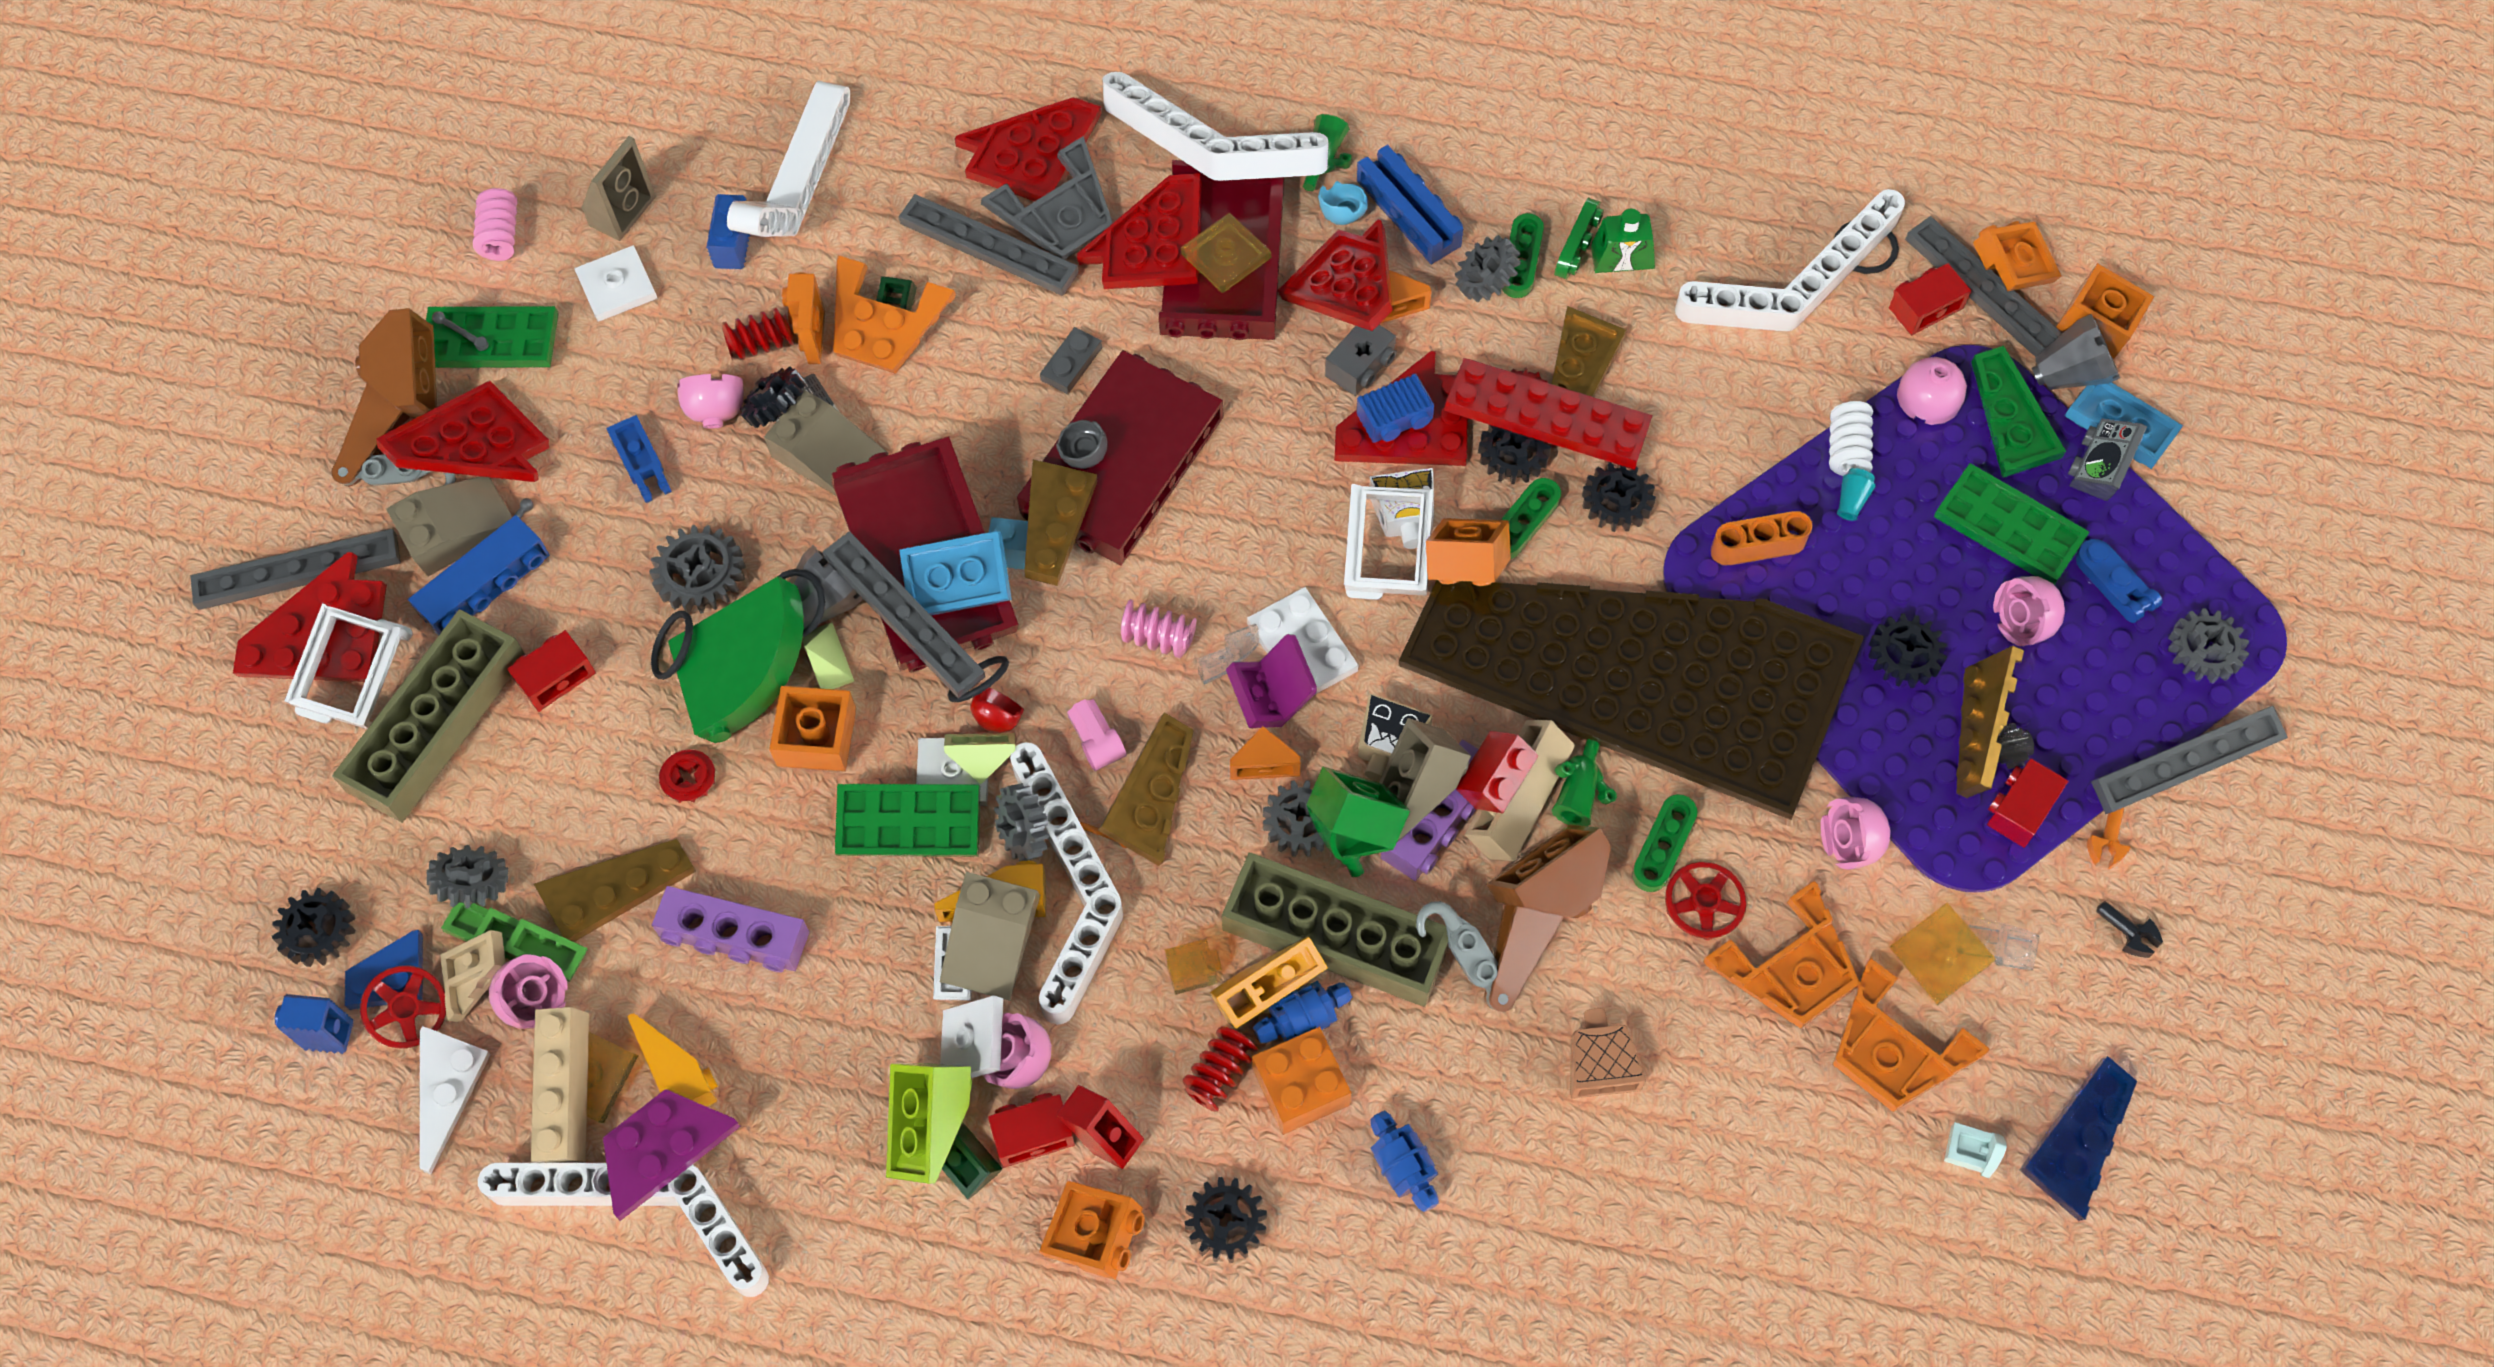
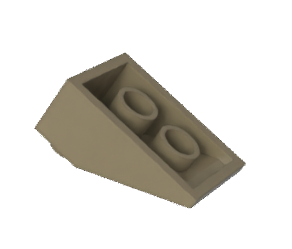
M628 136L593 178L582 205V210L589 226L618 241H621L656 197L633 137Z
M805 389L803 394L795 400V405H791L787 409V413L783 414L764 436L772 458L835 496L832 485V473L836 472L837 467L850 462H855L856 465L868 462L869 458L875 454L887 452L832 405Z
M481 476L415 492L386 508L411 557L427 576L460 559L512 518L491 478Z
M1410 718L1407 719L1379 781L1410 810L1398 841L1457 788L1461 777L1468 770L1471 757L1444 729Z
M966 872L954 912L939 982L1011 1001L1040 899L1038 891Z

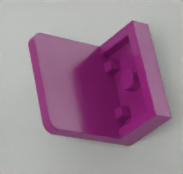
M1286 634L1261 661L1232 662L1226 668L1249 728H1261L1262 726L1265 728L1282 727L1317 691L1315 680L1294 634Z

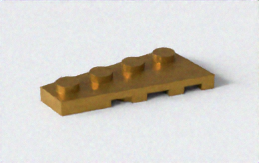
M1567 306L1552 385L1594 397L1625 337L1626 329Z
M2011 646L1965 668L1959 761L1956 773V794L1969 798L1992 788L2002 744L1996 741L2004 726L2007 725L2009 712L2004 711L2008 693H2014L2017 678L2012 677L2015 662H2022L2024 650L2018 647Z
M1165 712L1160 716L1098 831L1157 866H1160L1164 860L1166 840L1170 834L1173 822L1171 819L1175 803L1178 800L1179 785L1182 773L1185 771L1194 732L1192 728Z
M674 839L534 883V886L562 936L575 942L666 889V886H672L696 872L679 841Z

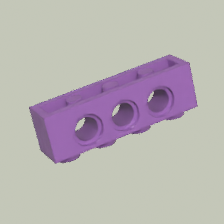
M1462 739L1459 745L1471 755L1469 759L1470 764L1478 749ZM1456 789L1399 840L1394 850L1381 852V859L1415 882L1422 872L1426 875L1429 874L1438 861L1437 852L1442 846L1448 848L1458 834L1459 830L1456 829L1462 819L1468 821L1476 811ZM1436 808H1446L1451 814L1439 816L1433 810ZM1418 834H1424L1431 840L1427 843H1419L1413 837Z
M666 886L652 923V927L660 937V940L668 945L680 947L681 943L694 946L695 950L703 954L715 955V952L728 954V957L733 961L748 964L750 960L763 963V967L774 972H783L784 969L796 971L809 935V930L803 919ZM703 918V922L699 927L694 929L688 928L694 919ZM738 927L734 935L722 937L723 932L727 928ZM764 935L772 936L770 942L766 945H756L760 937Z

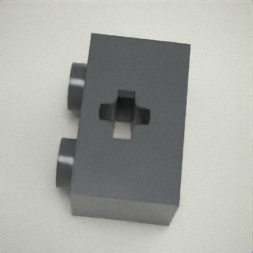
M1378 325L1373 331L1355 326L1326 357L1325 377L1356 397L1363 388L1368 389L1373 384L1377 373L1383 366L1388 367L1393 362L1397 354L1395 350L1396 335L1381 325Z

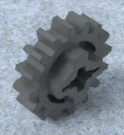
M1496 235L1493 241L1486 237L1483 245H1480L1478 242L1475 243L1474 249L1471 252L1467 251L1465 253L1467 259L1458 263L1462 270L1455 273V277L1459 279L1455 284L1469 300L1473 298L1476 302H1479L1483 297L1486 301H1489L1492 293L1495 292L1499 296L1504 286L1509 287L1511 285L1509 278L1517 276L1518 272L1514 267L1521 264V261L1517 258L1520 252L1506 237L1502 239L1499 235Z
M2202 609L2198 615L2190 611L2184 619L2180 618L2168 637V639L2173 641L2168 647V651L2177 653L2173 660L2174 664L2183 663L2185 665L2182 673L2195 672V680L2200 681L2206 675L2210 683H2214L2219 676L2226 681L2233 673L2236 674L2244 665L2243 662L2249 655L2244 650L2249 644V640L2239 637L2244 631L2243 627L2234 629L2231 626L2234 618L2230 617L2224 621L2221 619V611L2217 610L2214 616H2209L2207 609ZM2210 642H2213L2212 646H2209L2206 650L2204 649L2205 645L2207 646Z
M1295 780L1291 781V789L1286 790L1281 785L1278 786V797L1269 795V806L1263 807V817L1266 818L1263 821V830L1270 831L1268 833V841L1272 843L1278 840V851L1280 852L1284 851L1287 847L1291 848L1292 857H1296L1298 850H1304L1305 855L1310 857L1311 848L1316 847L1320 852L1324 851V842L1312 822L1306 805L1312 792L1310 781L1308 780L1305 781L1303 787H1298ZM1299 816H1305L1303 821L1296 820H1298ZM1281 828H1286L1290 835L1285 833Z
M1023 783L1001 788V795L996 796L999 806L994 807V811L998 815V819L995 820L997 832H1000L999 839L1005 840L1004 849L1006 851L1011 850L1012 858H1019V861H1028L1042 857V851L1047 850L1044 839L1049 838V834L1045 830V826L1048 825L1046 813H1043L1045 808L1038 805V794H1032L1031 787H1024Z
M465 845L462 850L451 847L450 854L447 855L439 852L437 860L429 861L427 885L429 886L430 895L437 894L438 902L449 899L451 907H455L459 902L464 903L466 908H470L472 903L485 906L486 898L496 901L498 899V892L506 891L508 867H505L504 858L497 859L496 851L486 854L482 846L476 851L471 850L469 845Z

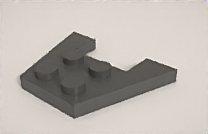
M1084 136L1061 149L1057 155V158L1073 178L1037 201L1024 207L1008 184H1004L981 199V205L1050 254L1064 260L1087 246L1113 223Z

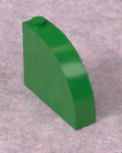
M777 576L693 626V635L688 653L676 672L694 735L713 743L726 741L731 737V734L750 724L764 713L778 697L781 686L786 685L793 672L802 644L804 615L798 586ZM685 631L668 640L673 661H675L681 649Z

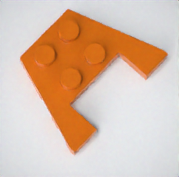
M838 255L834 353L839 357L896 374L920 344V338L930 325L934 326L940 318L939 314L948 303L951 304L955 299L956 292L953 289L927 282L916 312L858 296L868 267L863 262Z
M1815 880L1791 896L1787 902L1810 931L1758 968H1754L1731 939L1706 956L1703 961L1707 967L1799 1028L1804 1027L1854 991L1860 984L1843 942L1838 939L1832 925V916L1829 909H1826L1820 896L1821 890Z
M1870 958L1864 967L1832 1065L1894 1112L1980 1060L1988 1053L1990 1048L1962 1028L1943 1053L1938 1055L1877 1008L1879 1002L1898 978Z

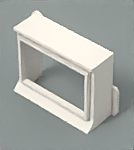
M1351 484L1344 586L1349 598L1378 600L1383 596V593L1427 596L1426 540L1431 535L1433 489L1369 487ZM1366 499L1420 503L1415 581L1361 578Z
M322 604L285 702L295 706L296 714L325 724L331 722L332 719H336L368 729L372 724L369 720L400 639L409 641L413 635L412 630L407 626L384 619L375 621ZM337 619L383 634L353 713L306 699Z

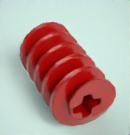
M776 307L773 308L771 319L764 311H761L760 322H757L751 314L748 315L746 326L739 318L735 319V329H732L727 322H723L722 330L732 361L733 353H736L741 360H744L746 349L754 357L757 356L759 345L766 353H769L771 342L778 349H782L784 338L791 346L795 345L786 313L782 315Z
M1223 1026L1216 1030L1218 1039L1213 1038L1208 1042L1210 1051L1204 1050L1200 1053L1199 1058L1202 1063L1196 1062L1191 1066L1193 1075H1186L1183 1078L1186 1093L1194 1101L1213 1112L1219 1111V1107L1213 1101L1215 1097L1222 1100L1228 1098L1222 1090V1086L1225 1085L1230 1088H1235L1236 1083L1230 1077L1231 1073L1239 1076L1244 1075V1071L1238 1063L1240 1061L1247 1064L1252 1063V1059L1246 1051L1248 1049L1258 1051L1256 1046L1244 1035L1234 1029Z

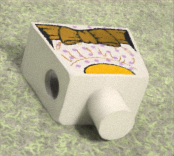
M1433 468L1370 476L1369 487L1433 489L1434 491ZM1370 499L1385 536H1402L1403 546L1406 549L1417 548L1420 503ZM1433 502L1432 527H1433V519H1434V502Z

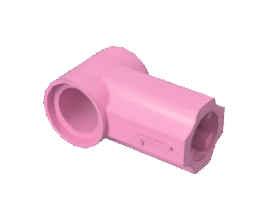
M1084 699L1074 704L1067 712L1068 718L1082 741L1081 745L1085 756L1094 771L1127 756L1119 735L1114 728H1109L1094 699Z

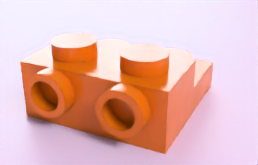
M2015 221L2004 227H1997V225L1989 226L1980 231L1978 234L1979 238L1973 242L1985 269H1997L2007 291L2054 283L2062 277L2035 221L2022 224L2020 221Z
M803 272L788 274V285L782 288V303L784 307H788V322L790 325H793V332L798 337L799 350L805 353L808 364H821L825 308L815 274Z
M1067 1180L1039 1252L1045 1257L1076 1265L1083 1271L1116 1280L1119 1271H1125L1130 1263L1131 1253L1128 1247L1132 1236L1138 1235L1143 1229L1145 1221L1144 1214L1142 1213L1143 1207L1131 1197Z

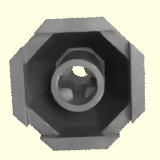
M2092 314L2077 320L2035 358L2037 366L2032 368L2038 384L2043 385L2046 383L2049 390L2108 384L2120 378L2113 358Z
M814 545L802 555L796 569L807 570L819 580L824 589L826 603L820 623L854 608L863 600ZM793 576L789 582L798 586L803 606L805 629L811 624L817 613V591L813 584L805 577Z

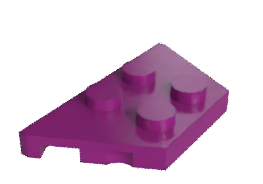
M667 1089L662 1091L603 1137L613 1214L619 1221L623 1220L741 1126L730 1116Z

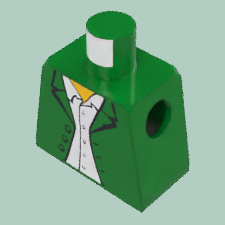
M1630 208L1626 209L1622 215L1603 218L1591 244L1595 273L1655 269L1654 240L1648 214H1640L1636 209Z

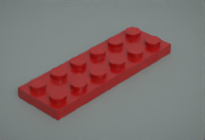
M1463 358L1444 407V411L1634 470L1653 416L1467 358Z

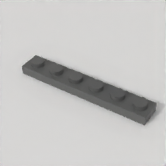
M914 194L899 215L901 225L1061 296L1065 294L1078 275L1077 265L919 195Z
M1931 216L1907 233L1905 240L1936 268L1949 263L1971 289L1969 298L2035 357L2063 334L2014 290L2007 291L1999 276L1991 269L1986 270L1980 259Z
M388 529L190 575L193 605L198 610L305 586L347 552H353L358 556L355 574L400 564L397 534L393 529Z
M850 531L823 551V556L829 564L958 699L985 678V671Z
M2270 706L2091 781L2105 814H2108L2288 737L2274 706Z

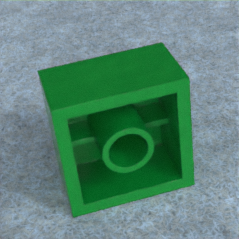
M1322 766L1306 804L1312 822L1324 844L1342 864L1347 866L1351 877H1359L1364 873L1359 860L1361 856L1394 850L1410 813V810L1384 784Z

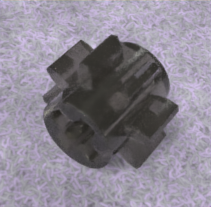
M2015 723L2004 726L1996 741L2002 744L1998 763L2006 764L2007 769L2025 766L2024 761L2029 760L2028 756L2034 753V742L2028 730L2017 729Z

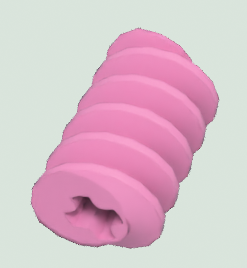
M492 188L481 192L476 199L473 248L484 258L504 261L511 258L514 254L513 246L515 244L514 235L516 232L514 226L516 225V205L518 204L514 193L505 189Z
M1132 599L1127 602L1121 621V637L1123 642L1129 643L1134 638L1137 646L1142 647L1147 642L1148 648L1153 651L1160 645L1162 653L1168 654L1173 649L1174 656L1177 658H1181L1188 650L1196 629V618L1191 621L1189 626H1186L1185 615L1181 614L1177 621L1173 622L1172 611L1170 610L1167 611L1163 618H1159V607L1156 606L1150 615L1146 614L1145 603H1142L1138 610L1135 611L1133 610Z

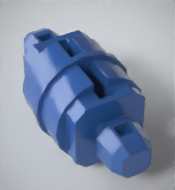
M1318 981L1306 984L1268 1007L1271 1018L1266 1017L1256 1023L1253 1027L1255 1036L1260 1043L1274 1041L1278 1039L1279 1035L1286 1042L1318 1027L1323 1030L1338 1020L1334 1008L1339 1009L1346 1005L1352 999L1351 992L1345 983L1331 985L1327 987L1326 991Z
M1384 1110L1374 1115L1370 1119V1124L1375 1136L1380 1137V1139L1371 1147V1150L1382 1170L1381 1174L1386 1177L1399 1198L1412 1193L1413 1197L1411 1198L1421 1211L1426 1212L1439 1204V1197L1434 1186H1430L1429 1182L1438 1175V1172L1427 1152L1426 1145L1422 1144L1417 1133L1413 1131L1409 1124L1397 1129L1396 1126L1398 1124L1387 1111Z

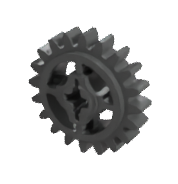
M692 525L690 534H685L680 528L678 529V539L666 536L669 546L658 545L656 547L661 557H651V562L655 568L649 570L654 580L652 584L656 592H659L663 602L669 601L674 610L682 604L687 613H690L693 606L696 605L700 614H702L706 604H710L714 610L718 609L717 599H722L728 603L730 600L726 593L727 591L739 592L735 581H744L745 578L741 570L746 568V565L742 558L743 554L740 547L736 546L732 536L725 537L723 529L720 528L713 534L710 525H706L703 532L699 533L696 525ZM710 552L721 556L723 564H716L715 560L710 558ZM673 574H679L682 579H685V587L673 581Z

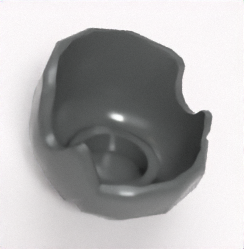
M1079 420L1069 423L1061 431L1056 447L1061 458L1069 466L1086 469L1094 467L1104 458L1108 442L1105 432L1096 421Z

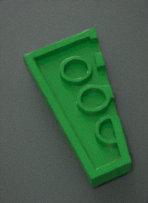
M2001 346L1974 355L1971 364L2002 478L2061 459L2066 450L2006 348Z

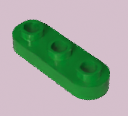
M1589 197L1586 199L1560 254L1555 268V276L1567 280L1570 274L1576 275L1582 257H1579L1581 250H1588L1593 233H1590L1593 226L1598 228L1603 217L1604 209L1600 208V201Z
M1521 214L1514 219L1509 241L1520 252L1517 258L1526 259L1525 261L1520 259L1521 264L1514 267L1518 274L1509 278L1511 285L1502 288L1503 292L1512 298H1523L1533 288L1544 231L1543 221L1534 214Z
M1548 478L1534 480L1501 519L1509 521L1511 559L1515 558L1558 507L1561 489L1555 481ZM1546 497L1548 501H1540L1538 498ZM1527 520L1529 524L1523 525L1519 521Z
M1677 794L1668 797L1664 801L1632 871L1633 881L1641 890L1656 892L1666 885L1697 817L1696 804L1689 797ZM1672 813H1680L1684 819L1676 820L1673 818ZM1666 842L1670 848L1667 850L1661 849L1658 843ZM1644 872H1653L1656 878L1648 879L1645 877Z

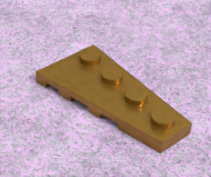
M1033 459L1024 569L1025 578L1058 586L1095 490L1097 474Z

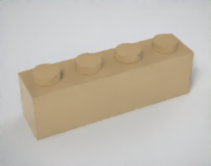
M1526 720L1519 736L1539 755L1504 813L1478 809L1465 833V836L1489 859L1515 861L1559 778L1555 773V767L1568 761L1575 747V744L1552 720Z
M573 1007L535 1010L531 1162L586 1163L589 1013Z

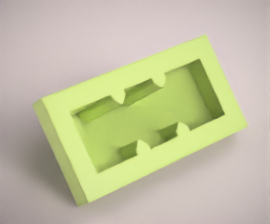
M832 622L817 627L809 635L802 637L820 689H835L854 682Z
M1015 733L945 734L944 752L979 784H982L1015 751Z

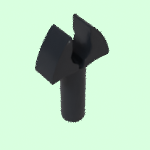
M2106 901L2098 905L2096 912L2126 935L2128 944L2122 951L2130 955L2150 958L2155 952L2144 945L2140 937L2148 939L2156 948L2163 943L2157 926L2150 918L2144 925L2134 924Z

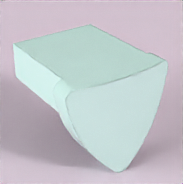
M1955 1122L1950 1129L1944 1161L1980 1172L1981 1176L1990 1178L2005 1154L2007 1148L2006 1140L2000 1134L1988 1133Z

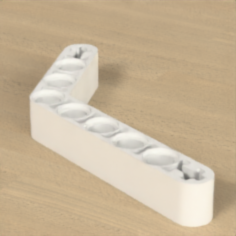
M1111 72L1102 79L1103 103L1106 111L1213 180L1311 176L1322 174L1327 170L1328 138L1324 134L1309 132L1225 137L1125 73Z
M823 81L816 82L767 201L732 202L727 215L729 230L760 237L795 236L797 234L850 103L849 87Z
M1891 189L1880 192L1785 289L1697 281L1687 282L1681 287L1675 307L1676 316L1683 322L1775 331L1794 330L1895 228L1905 206L1904 197L1898 191Z
M1024 742L1018 744L1010 756L1015 778L1018 784L1023 783L1024 787L1030 786L1032 794H1035L1036 791L1042 788L1051 790L1048 795L1038 797V805L1044 806L1043 813H1046L1048 820L1045 830L1049 834L1048 840L1085 907L1039 995L1043 1016L1048 1022L1059 1025L1068 1022L1074 1015L1123 920V909L1116 888L1041 750L1033 743ZM1024 762H1029L1030 765L1034 766L1035 772L1030 775V771ZM1056 817H1067L1066 822L1062 825L1050 823ZM1074 845L1083 848L1081 852L1075 855L1066 853V850ZM1087 875L1099 877L1093 884L1081 882ZM1105 904L1115 907L1114 911L1109 914L1097 912L1098 908ZM1088 935H1094L1099 938L1095 944L1090 946L1081 943V940ZM1072 966H1078L1083 969L1080 975L1076 977H1068L1064 973ZM1062 995L1064 1004H1056L1054 1008H1051L1050 1002L1057 1003Z
M493 1163L484 1167L478 1177L480 1191L498 1205L612 1206L611 1193L606 1192V1185L609 1182L606 1163ZM691 1165L640 1205L680 1206L729 1283L741 1295L755 1297L766 1289L769 1282L766 1268L706 1177L696 1166ZM545 1177V1182L541 1189L531 1192L532 1183L537 1178ZM577 1177H583V1182L579 1189L568 1192L570 1182ZM696 1177V1184L693 1189L681 1192L680 1188L684 1180ZM503 1178L509 1183H502ZM716 1207V1214L712 1220L700 1222V1216L705 1209ZM729 1237H735V1247L730 1252L720 1253L721 1243ZM741 1262L751 1271L753 1279L748 1283L737 1266Z

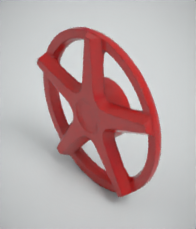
M1695 862L1680 868L1668 882L1665 892L1666 912L1684 932L1704 940H1710L1727 935L1740 924L1746 911V895L1738 878L1728 869L1711 862ZM1711 868L1720 872L1709 884H1700L1691 875L1689 870ZM1680 877L1690 891L1691 896L1688 899L1673 904V887ZM1728 878L1733 881L1739 892L1740 905L1721 899L1720 892ZM1697 911L1700 917L1701 930L1687 925L1678 914ZM1715 912L1736 915V918L1728 926L1713 931V914Z
M396 966L378 974L365 988L360 1003V1015L367 1032L379 1043L392 1048H412L420 1045V1038L417 1039L416 1016L439 1014L432 1030L437 1032L446 1016L445 991L441 983L428 971L415 966ZM394 973H413L402 992L395 991L381 980ZM423 977L428 979L436 988L440 1003L421 1001L417 998ZM374 990L387 1003L388 1007L369 1021L367 1002L371 991ZM397 1021L400 1023L406 1042L391 1041L382 1037L375 1030Z

